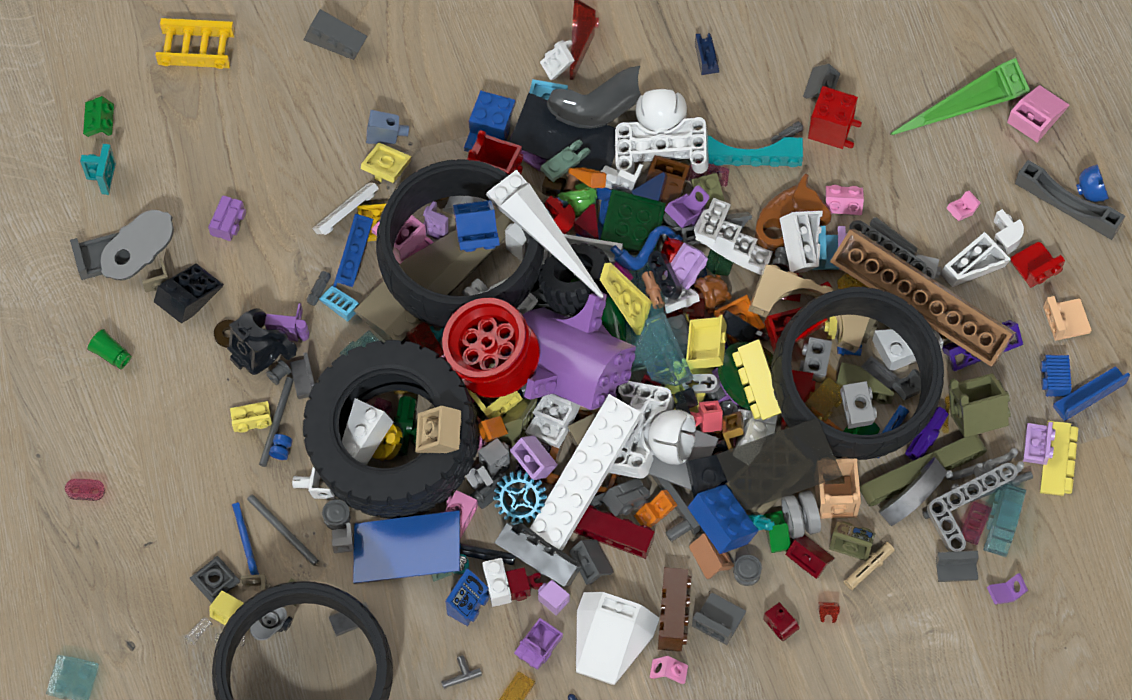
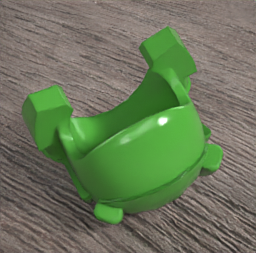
M579 183L575 185V191L562 192L558 196L573 207L575 218H578L591 204H595L596 208L597 188H591L584 183Z

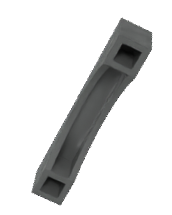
M1029 160L1026 161L1017 175L1016 185L1111 240L1123 224L1125 215L1109 206L1097 205L1073 195L1052 179L1042 167Z

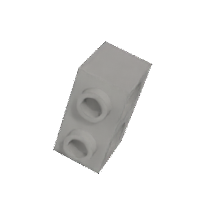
M809 337V343H804L802 355H806L805 361L801 360L799 371L813 373L812 380L824 383L832 341ZM813 350H819L821 353H814ZM809 367H816L817 370H811Z
M498 438L478 451L479 463L484 466L491 479L500 472L503 473L510 468V449L506 443H501Z

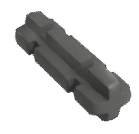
M799 121L792 124L793 126H789L778 133L779 135L773 136L771 143L774 144L784 137H794L795 133L798 134L803 131V125Z
M322 271L320 273L319 279L316 280L311 290L312 293L306 299L308 304L312 306L317 304L318 298L321 297L326 287V283L331 278L328 272Z

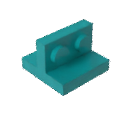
M103 144L100 156L94 154L81 155L80 162L86 179L97 180L101 194L109 195L116 160L111 145Z

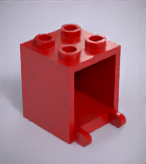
M823 86L811 116L808 139L840 149L844 147L853 148L854 143L848 141L847 137L851 126L861 127L862 125L861 121L854 119L858 97Z
M480 130L473 148L468 152L467 160L490 164L510 175L515 170L520 174L522 173L523 166H521L524 155L521 154L522 146L486 135L484 131Z

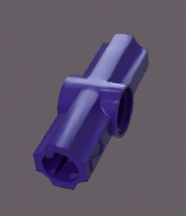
M937 407L926 427L913 439L905 453L909 459L914 461L923 457L929 446L934 444L940 433L939 430L949 415L945 409Z

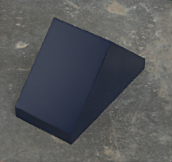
M663 172L631 192L633 195L661 202L667 174Z

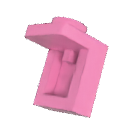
M966 191L961 199L949 203L947 210L954 218L960 221L972 216L980 205V201L970 191Z

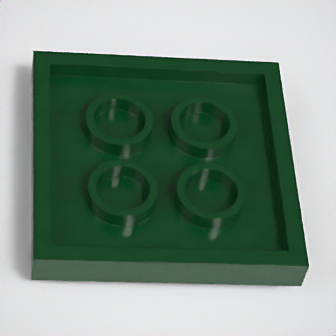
M612 189L600 240L623 244V249L639 254L650 233L656 227L662 225L666 203Z

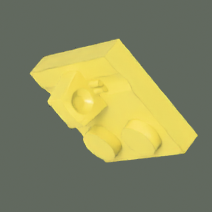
M378 143L361 163V169L375 175L376 181L382 182L385 179L394 183L411 162V156Z

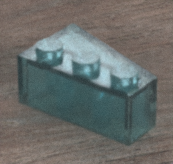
M1004 484L1001 490L997 489L994 498L997 504L993 503L990 515H993V518L989 517L986 529L989 532L984 551L1007 557L1017 528L1026 489L1010 484Z

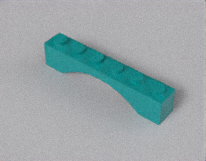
M708 136V164L716 166L752 165L754 167L760 165L771 167L802 166L803 138L784 137L767 147L739 149L727 146Z

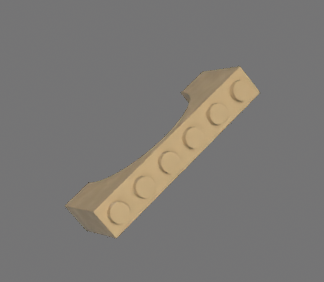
M766 264L762 270L748 311L766 318L772 306L786 296L806 294L817 298L833 291V288L820 286L811 279L798 277L794 272H785L776 265ZM859 315L835 316L839 328L837 346L855 353L861 345L870 318Z

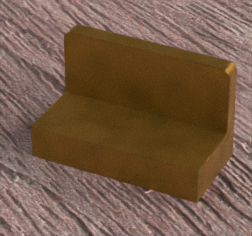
M741 411L722 416L723 436L730 453L734 451L733 437L744 434Z

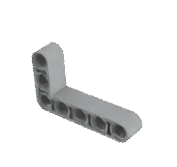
M1005 463L932 500L927 505V513L949 552H960L966 546L965 538L951 511L1013 480L1017 476V468L1014 464ZM1003 468L1011 470L1010 478L1003 475ZM987 476L994 480L992 487L985 484ZM969 485L976 488V495L973 496L968 493L967 488ZM952 494H955L959 497L958 504H952L950 502V496ZM934 503L940 504L942 508L941 513L938 514L932 510ZM943 521H948L950 523V531H945L942 529L941 525ZM953 538L960 541L959 549H954L951 546Z

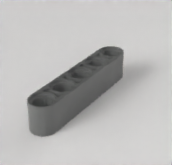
M855 220L851 222L849 230L856 229L861 231L862 234L876 241V243L887 250L892 251L893 254L927 275L926 264L921 259L863 221Z

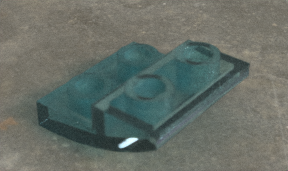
M57 655L46 694L64 700L67 698L71 700H89L99 664Z

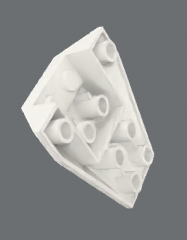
M584 592L577 609L576 673L615 685L651 641L660 618L635 602L605 592Z

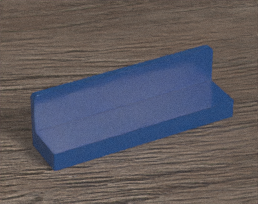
M355 214L333 287L336 288L337 283L353 287L373 219Z
M1115 366L1054 403L1053 408L1065 422L1124 386L1130 374L1126 373L1123 375Z

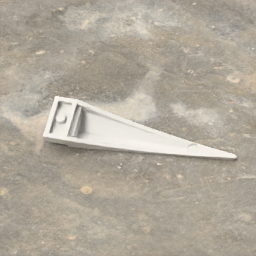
M517 170L486 193L498 210L546 248L597 296L603 298L602 292L531 185L526 182Z

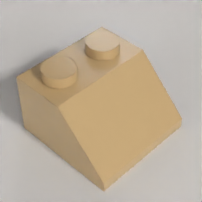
M439 406L418 413L415 452L449 453L459 450L461 411L446 406Z

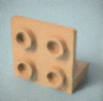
M1055 296L1047 297L1043 308L1055 341L1091 333L1092 330L1081 299L1059 303L1056 302Z

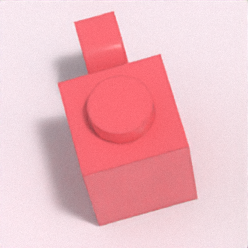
M718 400L699 402L698 412H690L695 419L696 427L699 425L702 432L711 433L722 430L723 411Z

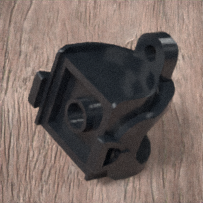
M260 308L249 310L241 315L239 319L229 324L231 328L229 347L227 349L232 353L230 360L238 369L241 370L245 367L252 375H257L268 368L280 354L285 359L290 360L296 356L298 351L295 343L290 342L288 336L282 330L262 329L265 325L266 313Z

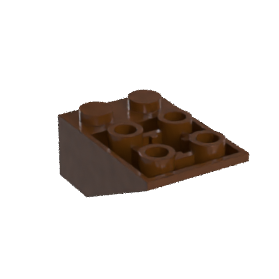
M655 155L646 182L663 172L667 174L661 202L666 203L667 207L670 202L682 197L689 179L690 165Z

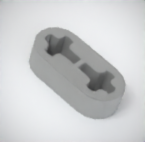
M713 374L687 375L682 382L685 390L691 388L688 384L692 383V380L699 383V385L692 386L695 394L714 393L720 388V380ZM710 379L714 381V384H711V388L704 384L709 383Z

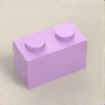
M535 435L521 437L510 450L533 480L547 478L558 465Z

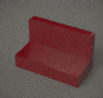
M806 535L795 539L785 554L815 579L819 578L826 566L835 559Z

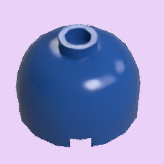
M1092 165L1084 169L1079 176L1080 184L1076 185L1079 195L1083 194L1086 200L1095 203L1109 199L1098 165Z

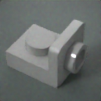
M481 463L472 467L469 474L465 475L473 489H477L483 484L488 486L493 483V480Z

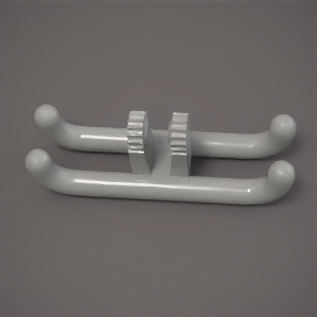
M1012 448L1010 452L1003 456L989 459L956 472L948 470L945 477L948 480H957L975 474L977 478L995 469L996 466L1015 458L1018 450ZM1021 461L1018 462L1017 465H1015L1017 468V474L1021 472L1025 466L1024 463ZM1010 469L1002 471L1005 477L1011 476ZM987 476L985 478L986 485L994 483L991 477ZM954 484L952 485L951 489L954 490L955 488L959 487V485ZM969 485L967 491H971L976 488L972 485Z

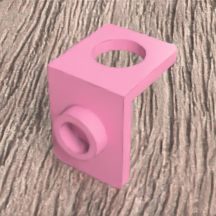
M670 656L653 659L650 678L667 677L680 684H685L688 665ZM662 663L661 670L656 673L658 664Z

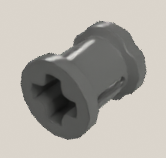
M279 360L278 365L271 371L268 370L266 375L275 385H278L279 381L286 374L289 375L291 373V369L284 361Z

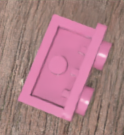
M839 185L826 186L825 205L831 213L862 215L864 202L863 188L857 186L841 187Z

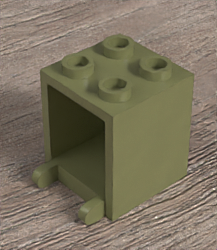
M993 373L958 382L956 378L950 380V414L965 438L1009 426L1011 413L1008 402H1010V396L1008 391H1004L1001 381L997 380Z

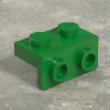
M103 96L85 102L84 135L89 137L100 132L108 136L112 135L114 104Z

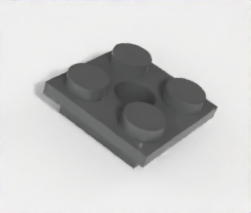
M218 556L190 577V580L211 604L221 591L227 593L240 583L236 575ZM213 575L220 577L216 583L210 582L209 579Z

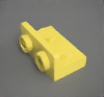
M268 401L230 408L234 432L243 433L254 428L264 429L272 424Z

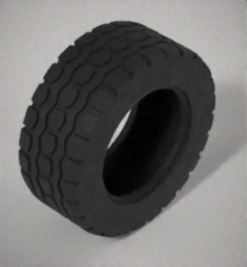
M386 340L384 343L382 341L367 343L365 347L362 345L348 351L346 356L343 354L331 363L332 366L327 367L318 378L319 382L314 384L309 394L310 400L306 402L303 415L305 418L303 420V436L305 437V448L308 456H310L312 465L334 495L357 511L361 510L362 513L376 517L380 515L382 518L413 516L419 511L422 513L432 509L436 503L440 504L452 495L451 492L453 490L456 491L465 480L464 476L469 474L473 466V457H476L479 445V422L477 421L478 416L474 403L462 378L451 369L452 366L446 359L440 357L435 351L427 347L422 348V345L416 343ZM408 391L424 397L435 408L446 406L461 411L459 450L449 453H421L411 462L395 468L381 469L362 464L348 453L342 443V439L355 398L366 403L373 397L385 392Z

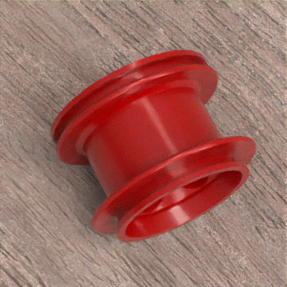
M480 298L466 303L450 317L443 332L442 347L446 361L452 366L451 369L462 378L466 388L477 395L495 398L512 394L527 383L538 366L540 348L535 333L527 325L523 315L515 307L503 300ZM510 334L508 338L503 339L505 335ZM511 352L509 356L504 357L506 353ZM478 357L476 361L472 362L473 358ZM495 363L494 367L489 368L491 364Z

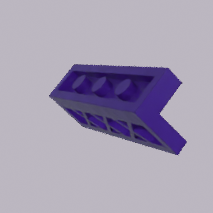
M1012 320L1003 322L1002 324L1016 332L1015 337L1017 340L1014 343L1008 344L1004 352L1022 346L1023 341L1018 324ZM954 342L942 346L943 353L949 356L953 371L982 361L977 357L971 356L969 352L965 353L966 350ZM961 353L966 355L962 363L956 364L954 356Z

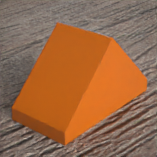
M501 416L484 420L478 425L484 445L508 434Z

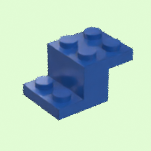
M480 90L469 119L470 133L466 140L464 151L469 152L473 148L480 130L484 131L486 135L507 141L510 133V117L516 101Z
M491 200L453 205L460 250L472 252L476 248L493 249L495 246L500 245L495 210Z

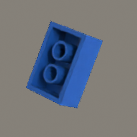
M726 484L698 493L687 507L720 554L748 545L759 531Z

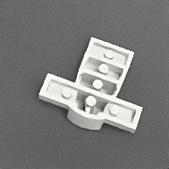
M713 198L709 209L702 212L694 227L695 240L707 245L726 259L761 275L762 270L769 263L773 251L757 246L756 242L758 239L740 233L742 226L724 221L731 204Z
M556 394L543 396L533 411L535 417L525 433L527 436L535 435L539 441L559 449L568 433V426L573 424L580 405Z

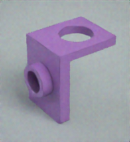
M1020 573L1016 574L1006 583L987 586L995 605L1014 602L1028 591ZM1015 581H1018L1020 584L1019 592H1016L1014 589Z

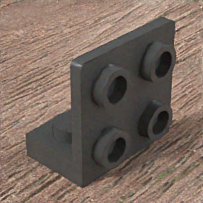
M711 593L700 612L695 613L692 627L728 645L746 611Z

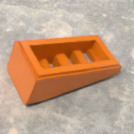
M584 167L569 168L568 172L591 188H605V172Z

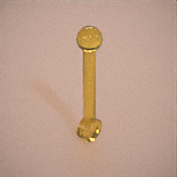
M947 396L945 398L946 412L949 414L950 399L949 396ZM949 415L942 428V432L945 434L949 432Z

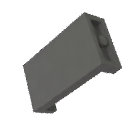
M119 232L79 243L77 238L70 240L81 280L103 275L101 273V254L105 246ZM128 251L120 252L116 258L117 264H126L130 259V253Z

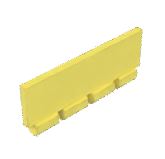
M758 339L739 347L738 352L733 353L732 356L736 367L744 366L738 370L742 385L750 384L744 388L748 403H757L750 406L754 419L762 418V420H766L781 414L773 392L771 370L760 340Z
M1048 421L1053 422L1052 429H1055L1054 441H1051L1050 445L1054 447L1052 459L1049 458L1047 465H1043L1040 493L1064 496V493L1071 494L1073 491L1074 480L1072 477H1074L1075 461L1073 460L1076 459L1077 444L1073 442L1078 440L1079 428L1071 426V423Z

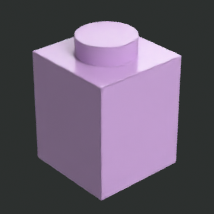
M553 580L548 584L544 583L538 590V601L555 615L570 602V595Z

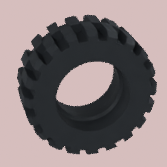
M581 243V245L571 244L572 249L600 291L607 294L606 298H610L609 293L600 281L604 263H610L608 256L602 249L591 244L590 246L586 243ZM551 254V257H547L544 264H542L538 277L546 302L557 312L561 311L562 314L566 315L569 313L577 315L586 305L589 294L594 292L581 280L567 283L577 276Z

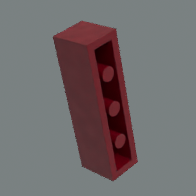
M591 505L588 506L573 532L592 540L596 539L600 543L644 559L647 558L655 537V531H652L650 527L636 525L629 519L624 518L622 520L610 512L603 513Z

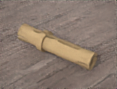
M885 542L875 553L872 552L869 555L870 558L844 580V584L850 590H854L874 569L883 565V561L895 551L893 546Z

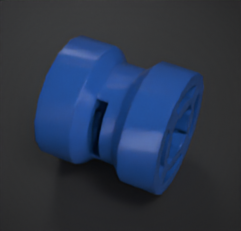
M275 434L273 438L274 444L269 450V455L278 460H287L289 455L288 449L292 446L293 440L286 435Z

